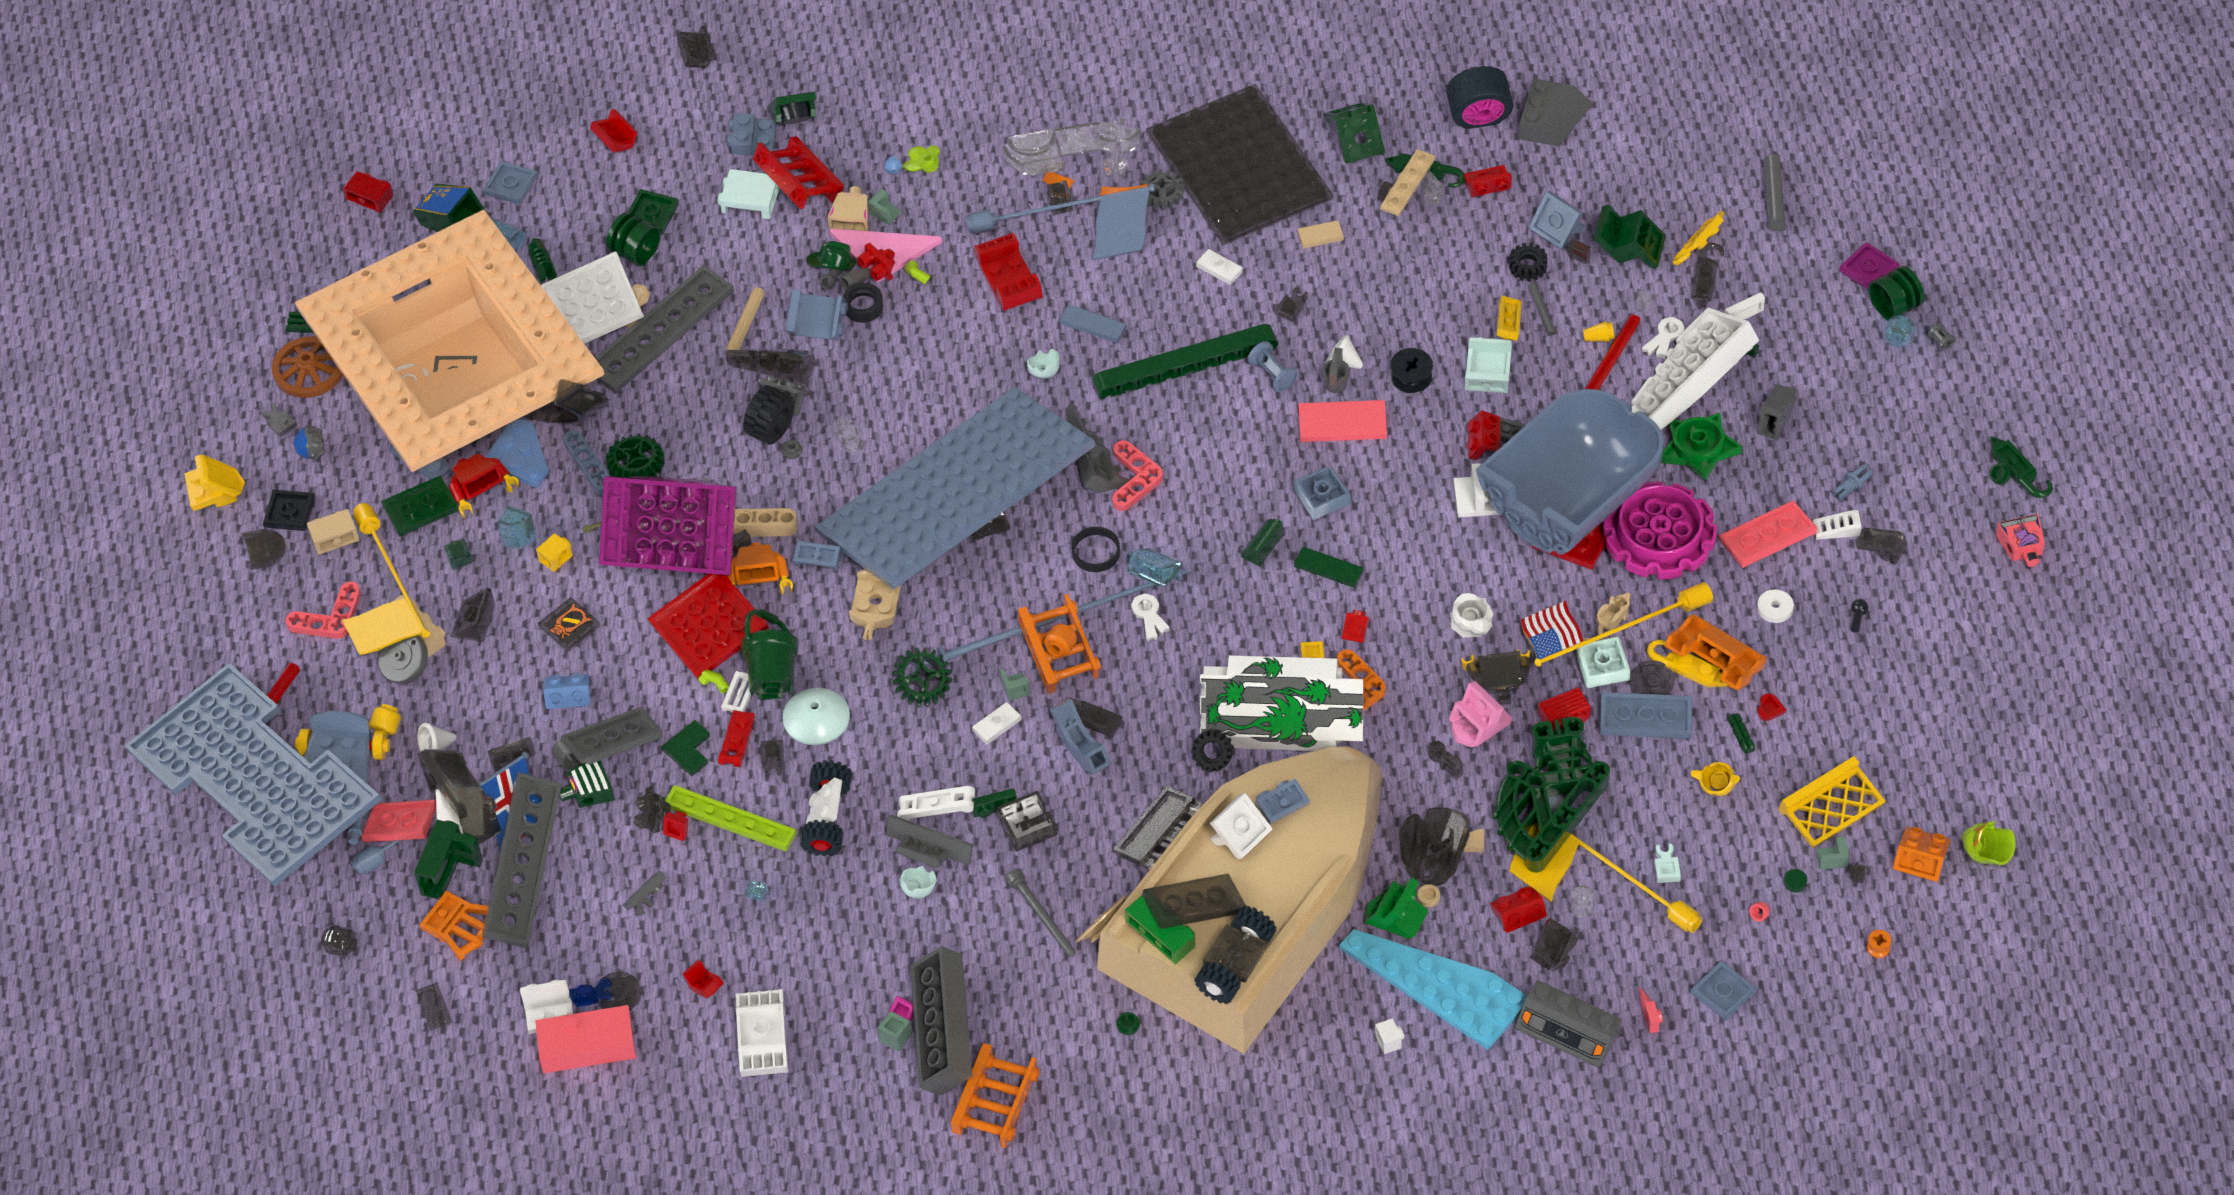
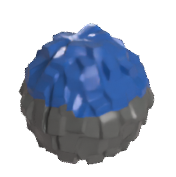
M307 425L299 430L293 442L298 455L315 460L325 453L322 429Z

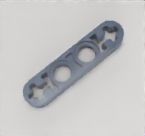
M576 430L568 431L563 438L566 449L594 491L599 495H603L604 487L599 484L598 479L601 478L604 483V477L610 475L583 435ZM571 439L577 440L578 447H576L575 444H574V442H573V441H570V440H571ZM581 453L589 454L585 459L578 458V455ZM592 467L599 469L594 474L588 473V470Z

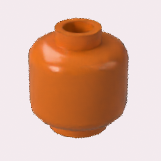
M1065 624L1054 625L1044 639L1047 651L1051 655L1058 657L1068 655L1077 643L1075 631L1071 626Z

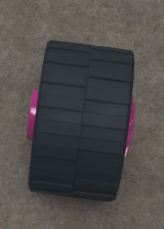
M1492 66L1472 67L1455 75L1446 87L1453 120L1458 126L1465 129L1499 124L1511 114L1514 106L1505 73L1501 69Z

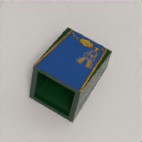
M436 183L413 210V213L421 226L439 232L485 209L471 187Z

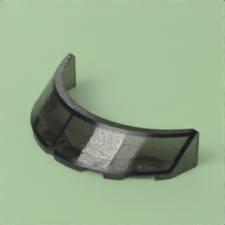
M561 379L558 383L555 400L526 414L525 418L548 423L577 424L607 406L609 399L601 392L588 389V386Z

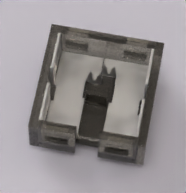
M1039 791L996 807L997 817L1016 852L1058 835L1057 825L1050 812H1046V805Z

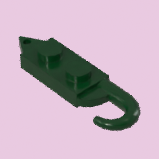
M1400 153L1399 156L1385 158V163L1393 168L1396 173H1401L1413 155ZM1435 160L1423 178L1430 181H1440L1447 173L1459 178L1457 182L1449 183V187H1459L1465 182L1464 172L1461 169L1441 164V162Z
M1993 436L1990 437V455L1998 463H2005L2010 467L2011 477L2017 484L2020 483L2030 495L2036 498H2045L2052 493L2053 484L2050 480L2046 481L2048 488L2044 491L2038 490L2032 484L2037 476L2036 468L2009 440L2004 441Z

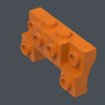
M1695 614L1689 616L1678 629L1670 633L1665 643V647L1672 650L1676 655L1684 657L1688 653L1694 652L1723 670L1720 680L1725 682L1730 688L1738 691L1750 683L1752 676L1761 671L1767 661V657Z

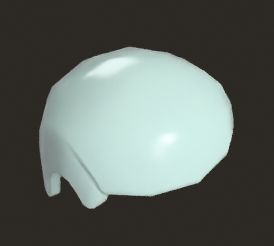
M1050 349L1047 354L1040 350L1035 356L1027 360L1029 373L1034 377L1042 379L1053 377L1060 366L1059 353L1054 349Z
M923 866L904 870L899 883L906 895L922 899L930 895L937 879L934 871L929 873Z

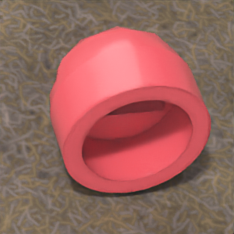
M1762 901L1756 902L1750 907V916L1755 921H1763L1769 916L1770 907Z

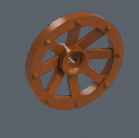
M306 336L290 341L277 352L272 362V374L276 385L286 394L299 398L315 397L328 392L338 384L343 374L337 365L333 368L319 362L331 360L332 358L328 353L316 354L321 348H324L317 336ZM304 347H312L309 351L302 349ZM294 351L298 354V357H287ZM294 364L283 374H280L282 365ZM317 370L324 371L331 376L326 381L321 382ZM299 371L295 386L286 382L288 378ZM310 375L316 386L303 387L305 376Z

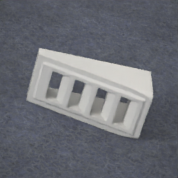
M1858 510L1813 520V523L1817 526L1816 540L1860 536L1861 521ZM1831 524H1834L1835 529H1831ZM1821 525H1825L1826 531H1822Z

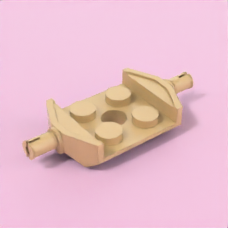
M865 569L857 572L858 581L849 616L852 622L865 628L863 639L867 640L868 637V640H872L873 630H876V628H888L894 623L901 585L892 589ZM874 598H880L882 600V602L877 605H873L870 603V601Z

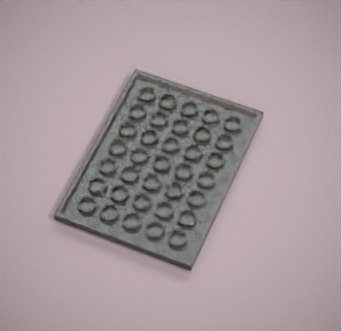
M1256 84L1146 128L1147 135L1174 174L1177 173L1178 178L1183 179L1185 191L1222 245L1333 199V193Z

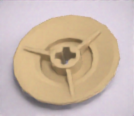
M1127 895L1122 896L1108 910L1103 912L1075 942L1077 943L1085 939H1089L1091 944L1100 937V932L1123 905Z

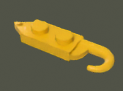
M1722 210L1715 216L1707 219L1683 245L1684 247L1673 258L1672 262L1675 266L1682 264L1691 255L1690 252L1696 248L1697 250L1702 249L1708 243V237H1712L1720 230L1718 226L1724 221L1722 218L1725 214Z
M1655 640L1648 645L1647 654L1649 658L1669 668L1671 671L1708 688L1728 686L1720 680L1722 673L1719 667L1689 653L1684 657L1673 652L1669 653L1667 657L1656 653L1654 648L1657 645H1665L1666 641Z

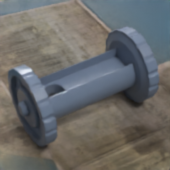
M1268 341L1261 342L1251 350L1248 361L1253 366L1260 364L1275 379L1273 382L1274 389L1281 392L1293 385L1298 377V372L1293 367L1285 369L1271 354L1273 346Z

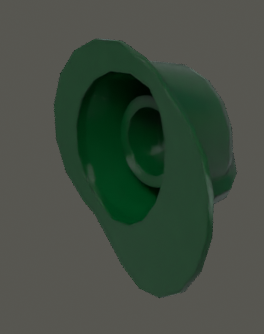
M837 241L826 242L822 245L820 252H814L806 257V262L814 267L849 270L856 266L855 259L851 257L850 245Z

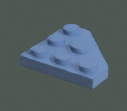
M518 418L507 425L485 456L499 459L510 472L509 476H514L518 478V481L536 488L540 486L549 473L532 422L522 418Z

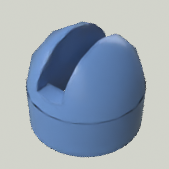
M894 156L889 157L884 164L885 171L888 174H896L903 168L901 162Z

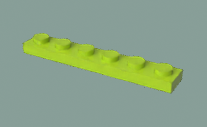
M676 785L673 786L664 801L665 808L687 813V816L785 852L788 851L797 835L794 828Z

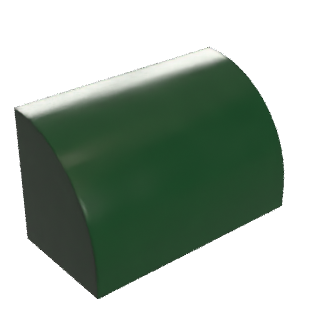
M1277 519L1266 520L1243 550L1241 558L1260 567L1283 537V522Z

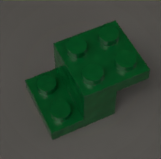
M1608 204L1601 208L1594 239L1618 263L1640 257L1643 262L1654 269L1659 266L1666 235L1642 210L1621 217Z

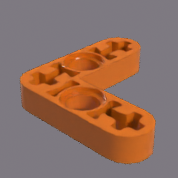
M1345 649L1338 653V667L1342 668L1343 672L1350 679H1360L1355 676L1357 672L1363 671L1367 673V677L1363 678V699L1365 701L1363 703V711L1385 696V682L1354 651ZM1343 658H1351V664L1348 661L1343 662ZM1373 686H1374L1375 688L1380 687V691H1377V690H1373V691H1372V687H1373Z

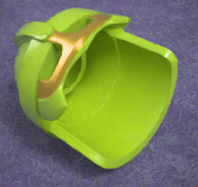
M1996 821L1983 822L1966 829L1961 839L1964 841L1966 853L1975 862L2005 865L2011 860L2015 851L2016 841L2013 831L1995 828L1994 824Z

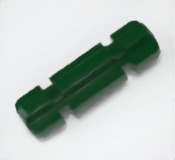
M1739 713L1731 714L1729 716V723L1731 727H1734V734L1739 744H1742L1743 752L1745 754L1754 752L1755 744L1750 739L1751 736L1745 723L1742 722L1741 715Z

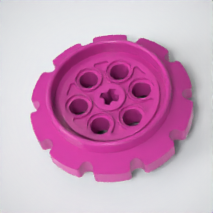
M1655 481L1645 483L1604 520L1603 535L1607 537L1606 547L1611 556L1617 562H1626L1625 569L1642 577H1648L1652 574L1657 575L1658 579H1672L1681 577L1683 570L1695 571L1707 561L1708 551H1712L1715 546L1717 525L1713 524L1714 513L1704 499H1695L1694 491L1675 483L1667 486L1663 485L1662 482Z

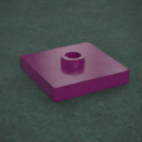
M1866 242L1840 266L1839 271L1868 290L1871 281L1887 275L1890 271L1898 268L1900 263Z

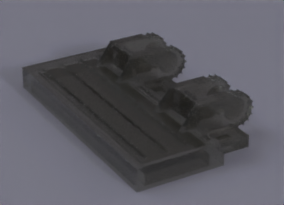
M1166 786L1113 848L1114 853L1121 858L1150 870L1161 857L1160 853H1164L1169 844L1172 843L1187 824V821L1191 819L1203 803L1195 800L1191 795Z

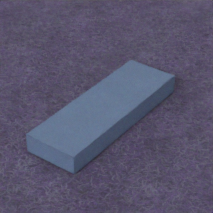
M1072 305L1067 306L1060 318V324L1117 344L1126 330L1125 323Z

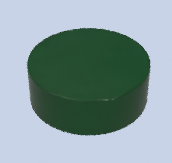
M1799 869L1789 870L1784 876L1785 888L1794 893L1803 891L1807 886V875Z

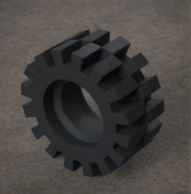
M1522 243V247L1517 245L1516 250L1513 248L1509 256L1511 274H1514L1516 279L1520 276L1521 281L1527 278V282H1531V278L1534 281L1538 280V276L1542 278L1543 274L1547 271V253H1545L1544 248L1540 249L1538 244L1533 247V243H1529V246H1526V243ZM1523 259H1532L1536 261V264L1528 266L1520 262Z
M1209 729L1206 732H1202L1193 742L1191 753H1193L1192 759L1196 761L1197 767L1199 765L1202 767L1201 770L1205 771L1207 769L1209 772L1216 770L1217 772L1225 768L1231 761L1234 754V745L1231 744L1232 740L1230 737L1227 738L1225 732L1221 733L1218 729L1215 731ZM1214 742L1220 746L1221 755L1218 758L1211 759L1206 756L1204 747L1207 743Z

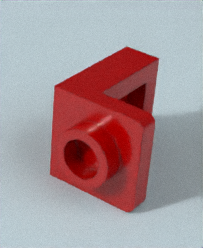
M1353 610L1352 613H1346L1341 639L1364 643L1368 622L1370 623V618L1366 616V612Z
M699 960L683 973L689 988L707 999L715 994L724 984L719 976L707 971Z

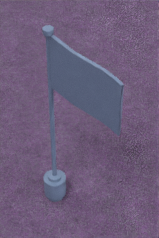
M1152 183L1147 187L996 216L989 209L971 213V215L966 216L969 233H980L994 230V225H997L998 220L1100 200L1096 219V246L1092 260L1142 250L1146 236L1148 198L1150 192L1155 190Z

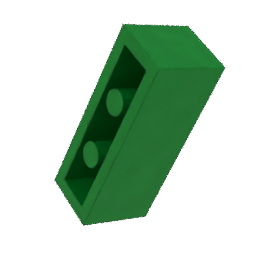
M1144 893L1125 909L1126 922L1175 965L1195 948L1194 931L1189 926H1184L1180 923L1173 912L1166 911L1155 897L1151 898L1147 893Z

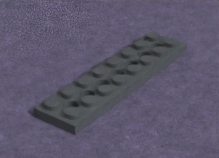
M705 265L701 266L595 358L605 374L596 380L614 393H618L732 294L734 286ZM703 288L709 289L706 293L699 292ZM687 301L695 302L693 305H685ZM672 314H679V315H680V316L677 317V318H671V317H670ZM659 326L665 327L662 331L655 330ZM644 339L650 340L647 344L640 343ZM629 352L636 353L632 357L625 356ZM613 365L621 366L617 370L610 369Z
M520 772L517 773L482 937L523 948L528 947L561 783ZM529 796H537L540 799V803H532ZM525 816H533L536 819V823H528ZM521 836H529L532 839V843H524L521 840ZM517 856H525L528 863L521 864L518 862ZM518 875L522 877L524 883H515L512 876ZM508 896H516L519 899V904L510 903ZM504 917H513L515 924H507L504 921Z

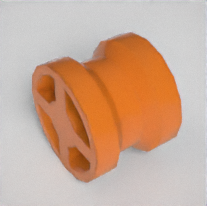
M1874 930L1871 932L1867 943L1868 953L1875 958L1887 956L1890 952L1892 941L1890 934L1884 930Z

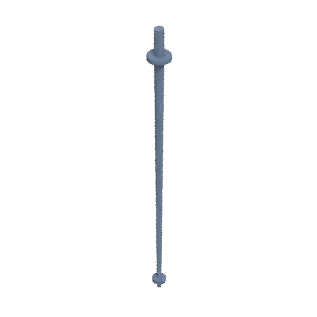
M1178 568L1173 569L1174 574L1078 606V613L1174 578L1177 581H1181L1182 575L1187 574L1188 571L1180 572ZM1067 614L1059 617H1055L1046 621L1036 623L1035 628L1058 621L1068 616ZM1019 626L946 652L940 646L937 647V655L935 657L937 658L942 654L944 657L941 663L952 658L1022 634L1023 632ZM924 662L925 667L933 666L928 662Z

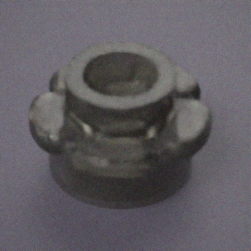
M1859 862L1855 866L1850 867L1849 879L1854 881V885L1856 883H1864L1866 865H1861Z

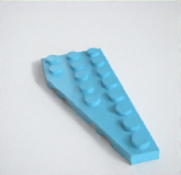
M1355 929L1339 945V949L1487 1050L1519 1016L1527 995L1492 972Z

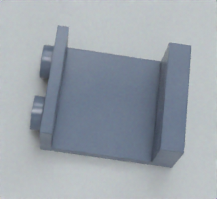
M792 289L786 332L789 335L839 341L840 335L843 336L844 323H842L843 315L847 314L848 303L840 295L837 298L803 294L801 290Z

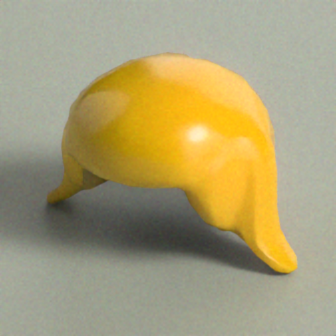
M1714 762L1705 766L1700 771L1693 770L1690 773L1692 777L1699 780L1701 788L1712 796L1727 795L1740 780V777L1735 775L1732 767L1723 762ZM1710 786H1712L1713 788H1715V789H1717V790H1719V791H1712V790L1710 789Z

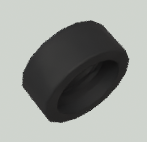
M857 283L849 287L843 294L845 302L848 303L846 316L852 321L867 323L878 318L883 311L882 293L873 284ZM859 296H869L875 299V304L870 308L857 309L851 306V301Z

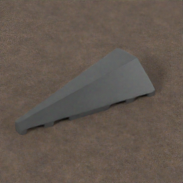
M1070 403L1065 409L1068 422L1094 439L1096 445L1077 459L1084 487L1096 493L1121 488L1130 480L1120 476L1118 472L1122 470L1121 467L1113 465L1110 458L1111 453L1094 431L1091 432L1086 429L1087 420L1085 418L1080 419L1076 411L1077 406Z

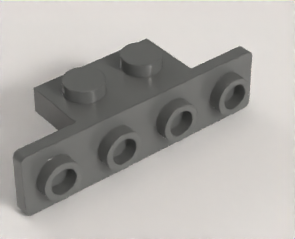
M894 815L889 816L886 835L902 841L897 848L898 854L939 868L947 858L966 865L970 863L973 848L971 843Z

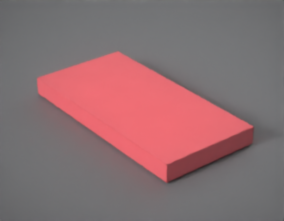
M1385 400L1299 403L1300 442L1387 439Z
M1791 501L1720 534L1719 541L1739 565L1744 568L1816 534L1817 526L1794 501Z

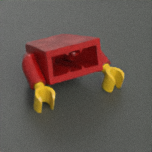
M475 454L468 459H460L457 465L452 468L454 475L451 477L450 490L456 503L460 504L459 511L464 518L463 511L469 509L473 515L472 506L465 501L466 499L469 501L504 480L506 481V490L513 493L510 484H515L519 488L518 478L509 476L510 472L497 458H488Z

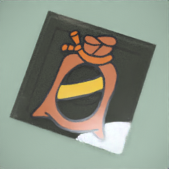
M571 597L538 622V627L566 652H569L601 626L595 617Z

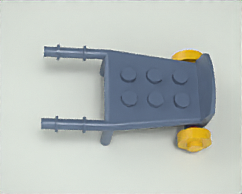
M327 711L312 715L310 718L311 729H300L299 736L295 740L296 750L310 764L325 751L329 750L367 784L369 754H371V751L373 752L374 760H385L386 752L390 751V739H387L386 731H375L372 740L368 718L346 711ZM371 810L360 817L349 828L350 844H358L359 837L362 835V819L368 820Z

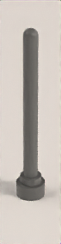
M1019 868L1010 871L1005 877L1009 886L1020 891L1065 953L1070 957L1074 956L1075 949L1025 884L1026 877Z

